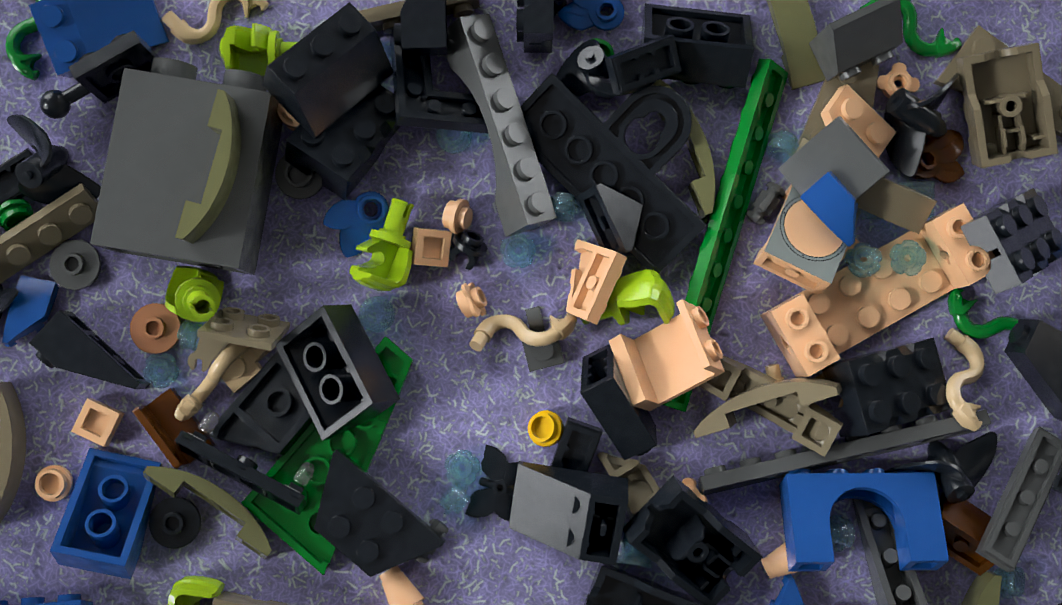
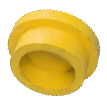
M540 411L528 423L529 436L536 445L542 447L553 446L561 439L563 422L559 415L552 411Z

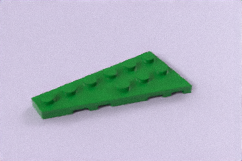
M385 336L375 347V351L399 396L414 360ZM396 403L377 417L322 441L312 422L288 452L282 455L266 473L268 477L283 485L289 486L293 482L304 488L301 494L305 496L306 505L300 515L254 490L241 502L244 507L323 576L328 570L336 547L314 529L332 455L336 449H340L368 473Z

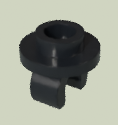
M471 230L455 234L452 239L455 247L449 254V260L454 261L458 254L463 252L469 258L466 269L471 270L478 262L479 257L484 256L488 248L483 242V237Z

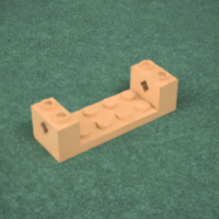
M964 203L943 211L926 221L919 234L908 231L837 271L832 284L820 295L805 289L760 315L795 377H809L841 359L839 354L953 289L970 286L986 277L985 275L988 274L991 268L990 259L995 257L992 251L986 252L978 246L969 245L960 226L973 220Z

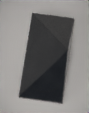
M602 183L576 196L600 247L616 251L622 255L633 250L643 204Z

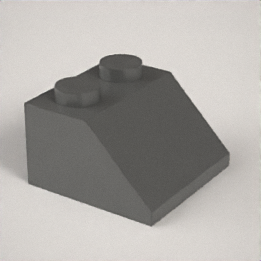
M878 0L828 24L809 42V46L827 82L837 77H840L842 82L862 72L860 66L871 61L875 67L894 57L892 50L903 43L900 0Z

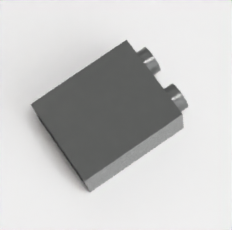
M165 57L153 58L151 72L124 68L90 244L119 253L255 275L283 126L277 111L279 102L262 86L264 76L243 70L227 69L224 72L222 84L196 80L198 70L196 66ZM220 89L226 91L235 100L241 126L239 166L232 190L219 216L204 235L192 244L175 238L185 201L188 200L201 204L220 139V134H217L207 126L217 90Z

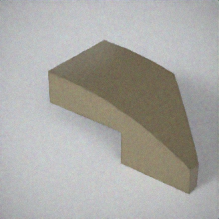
M604 452L597 454L608 475L628 478L627 506L634 516L660 489L647 467L640 464L639 460L630 458L629 460H624Z

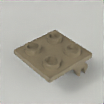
M237 307L220 309L197 330V337L200 339L196 351L192 352L188 357V365L191 370H194L197 367V359H201V370L205 372L228 343L271 351L289 331L291 322L281 321L280 317L274 314L248 315L245 314L243 309Z

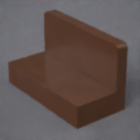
M169 388L148 405L138 406L132 412L174 469L188 467L196 461V459L178 450L175 439L182 430L191 434L196 430L208 437L205 443L213 447L216 444L195 416L183 421L175 418L176 408L182 399L174 388Z
M942 493L940 508L948 555L981 576L995 565L975 552L991 516L967 500L957 504L947 501L944 493Z

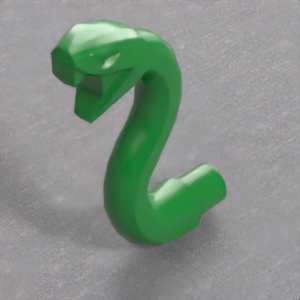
M31 17L16 24L10 30L6 37L5 48L13 67L22 76L35 81L39 77L40 71L34 70V64L42 55L24 54L20 49V44L25 36L39 31L34 18Z
M870 0L868 3H866L865 5L861 6L860 9L863 8V7H866V6H868V5H870V4H872V3H874V2H876V1H878V0ZM900 0L901 13L903 15V37L907 46L914 53L923 57L941 58L953 54L962 46L957 37L953 41L947 39L943 28L939 30L934 42L927 43L921 40L917 33L918 20L915 6L911 0Z
M959 288L953 289L949 293L947 300L949 313L953 316L957 328L971 338L985 339L1003 330L1011 331L1018 323L1017 318L1002 316L992 319L983 325L974 324L969 319L968 312L978 300H965L961 295L964 290Z

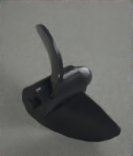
M595 39L588 40L578 46L565 60L556 75L577 97L593 91L598 97L612 99L615 96L638 92L655 83L652 82L621 95L614 94L605 61L606 55L600 48L599 42Z
M958 73L937 92L925 99H919L905 88L898 89L889 98L886 104L884 120L896 133L887 145L886 150L892 164L904 175L914 177L917 174L928 135L939 138L947 133V125L937 109L958 78Z
M14 114L7 118L8 124L36 151V153L16 166L15 173L18 179L19 191L33 201L50 204L82 183L96 199L99 197L101 186L67 165L69 154L65 147L52 145L47 133L32 119L20 114Z
M993 431L988 432L955 451L947 448L940 441L930 442L927 447V461L899 465L884 472L898 473L905 470L934 472L935 478L947 501L954 504L963 502L974 494V487L991 465L997 449V434Z

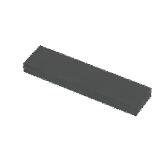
M1040 426L1034 428L975 551L1006 572L1015 570L1053 486V481L1062 466V440Z

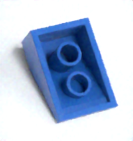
M41 0L28 5L57 76L73 77L68 67L78 62L83 55L89 52H96L110 44L116 36L133 30L151 48L169 42L154 0Z
M89 448L50 549L58 565L131 580L142 550L156 486L144 478L143 471L147 466H161L162 464L156 461Z

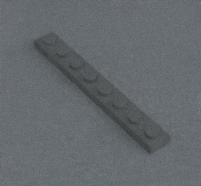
M987 409L976 412L979 421H982V425L977 431L962 427L954 418L952 412L950 413L951 418L939 421L936 415L916 420V426L903 429L902 424L880 431L881 434L875 436L845 437L846 442L831 445L825 457L813 450L797 454L796 449H787L775 453V459L761 462L760 457H753L740 461V467L726 470L725 465L711 467L704 470L705 475L700 476L697 483L702 495L714 494L782 478L789 474V472L799 469H809L812 471L933 441L978 432L990 425L991 421Z

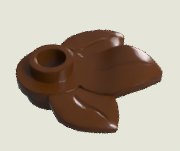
M947 129V133L943 137L936 138L928 135L922 154L927 165L923 163L921 158L917 174L912 178L917 180L934 178L943 184L959 180L965 174L962 166L956 161L964 149L963 136L952 129Z

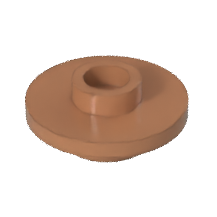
M152 303L141 307L134 314L130 323V335L134 344L142 351L152 354H160L172 349L179 341L182 332L179 316L169 311L164 304Z

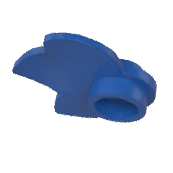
M572 0L571 3L558 12V17L566 25L576 30L583 31L595 26L599 30L610 31L622 23L624 19V6L620 0ZM604 7H609L613 10V13L610 16H603L600 10Z
M367 191L361 193L355 200H339L327 211L323 219V225L340 230L339 244L345 257H352L363 252L356 250V246L371 239L369 237L371 229L379 230V228H383L389 211L388 202L380 193ZM369 202H373L377 207L376 213L372 216H367L364 212V206Z

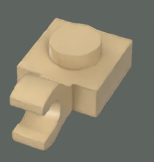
M249 347L247 352L242 354L227 368L222 375V379L233 393H237L252 381L263 368L258 361L271 351Z

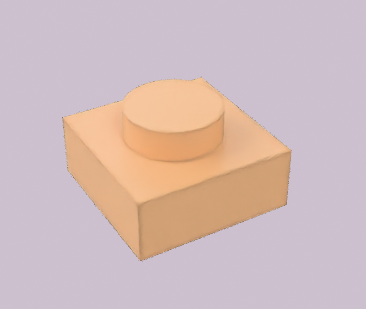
M414 227L411 250L413 251L412 264L448 267L452 232Z
M87 398L71 432L98 445L107 447L110 445L125 413L93 398Z

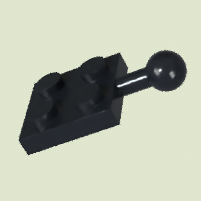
M134 30L118 35L110 44L96 52H89L83 55L78 62L69 66L68 68L78 83L64 91L49 90L45 92L40 99V108L46 116L60 119L69 113L72 103L90 93L105 104L119 96L124 68L151 72L153 58L159 56Z

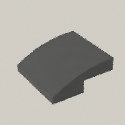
M841 116L834 119L778 168L800 195L806 192L827 172L831 171L855 199L865 194L890 172Z

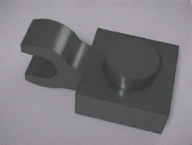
M540 307L525 309L530 330L535 332L546 331ZM559 341L551 345L538 347L522 342L529 372L564 363Z

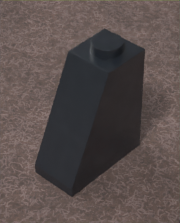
M1019 319L1018 323L1009 333V342L1004 352L1055 419L1062 422V331L1042 320Z
M610 344L582 357L580 393L622 458L627 460L635 455L641 456L648 453L653 447L657 446L656 425L649 411L632 405Z

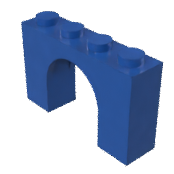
M837 468L828 470L825 473H811L809 469H799L786 474L779 484L788 572L826 571L835 562L830 528V513L835 503L845 499L868 501L879 507L887 515L894 529L900 571L938 570L949 561L934 472L905 470L898 473H885L881 468H871L862 471V473H848L846 469Z

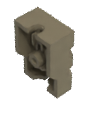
M1026 43L956 58L959 82L964 95L963 109L965 120L968 123V143L971 163L973 165L986 168L1007 164L1013 159L1018 158L1033 159L1058 154L1051 96L1044 81L1039 43Z

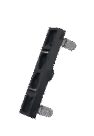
M214 411L208 412L199 424L198 429L210 435L220 420L218 413ZM182 430L175 439L178 450L298 515L304 509L306 500L305 496L301 494L304 488L293 482L289 486L283 485L257 471L258 465L251 459L243 455H239L237 459L205 443L208 437L196 430L193 434ZM309 462L303 463L293 480L302 486H306L315 472L314 465Z

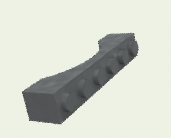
M490 14L459 17L447 28L448 55L446 56L450 68L463 80L471 91L488 129L495 163V205L505 236L535 230L556 219L557 216Z

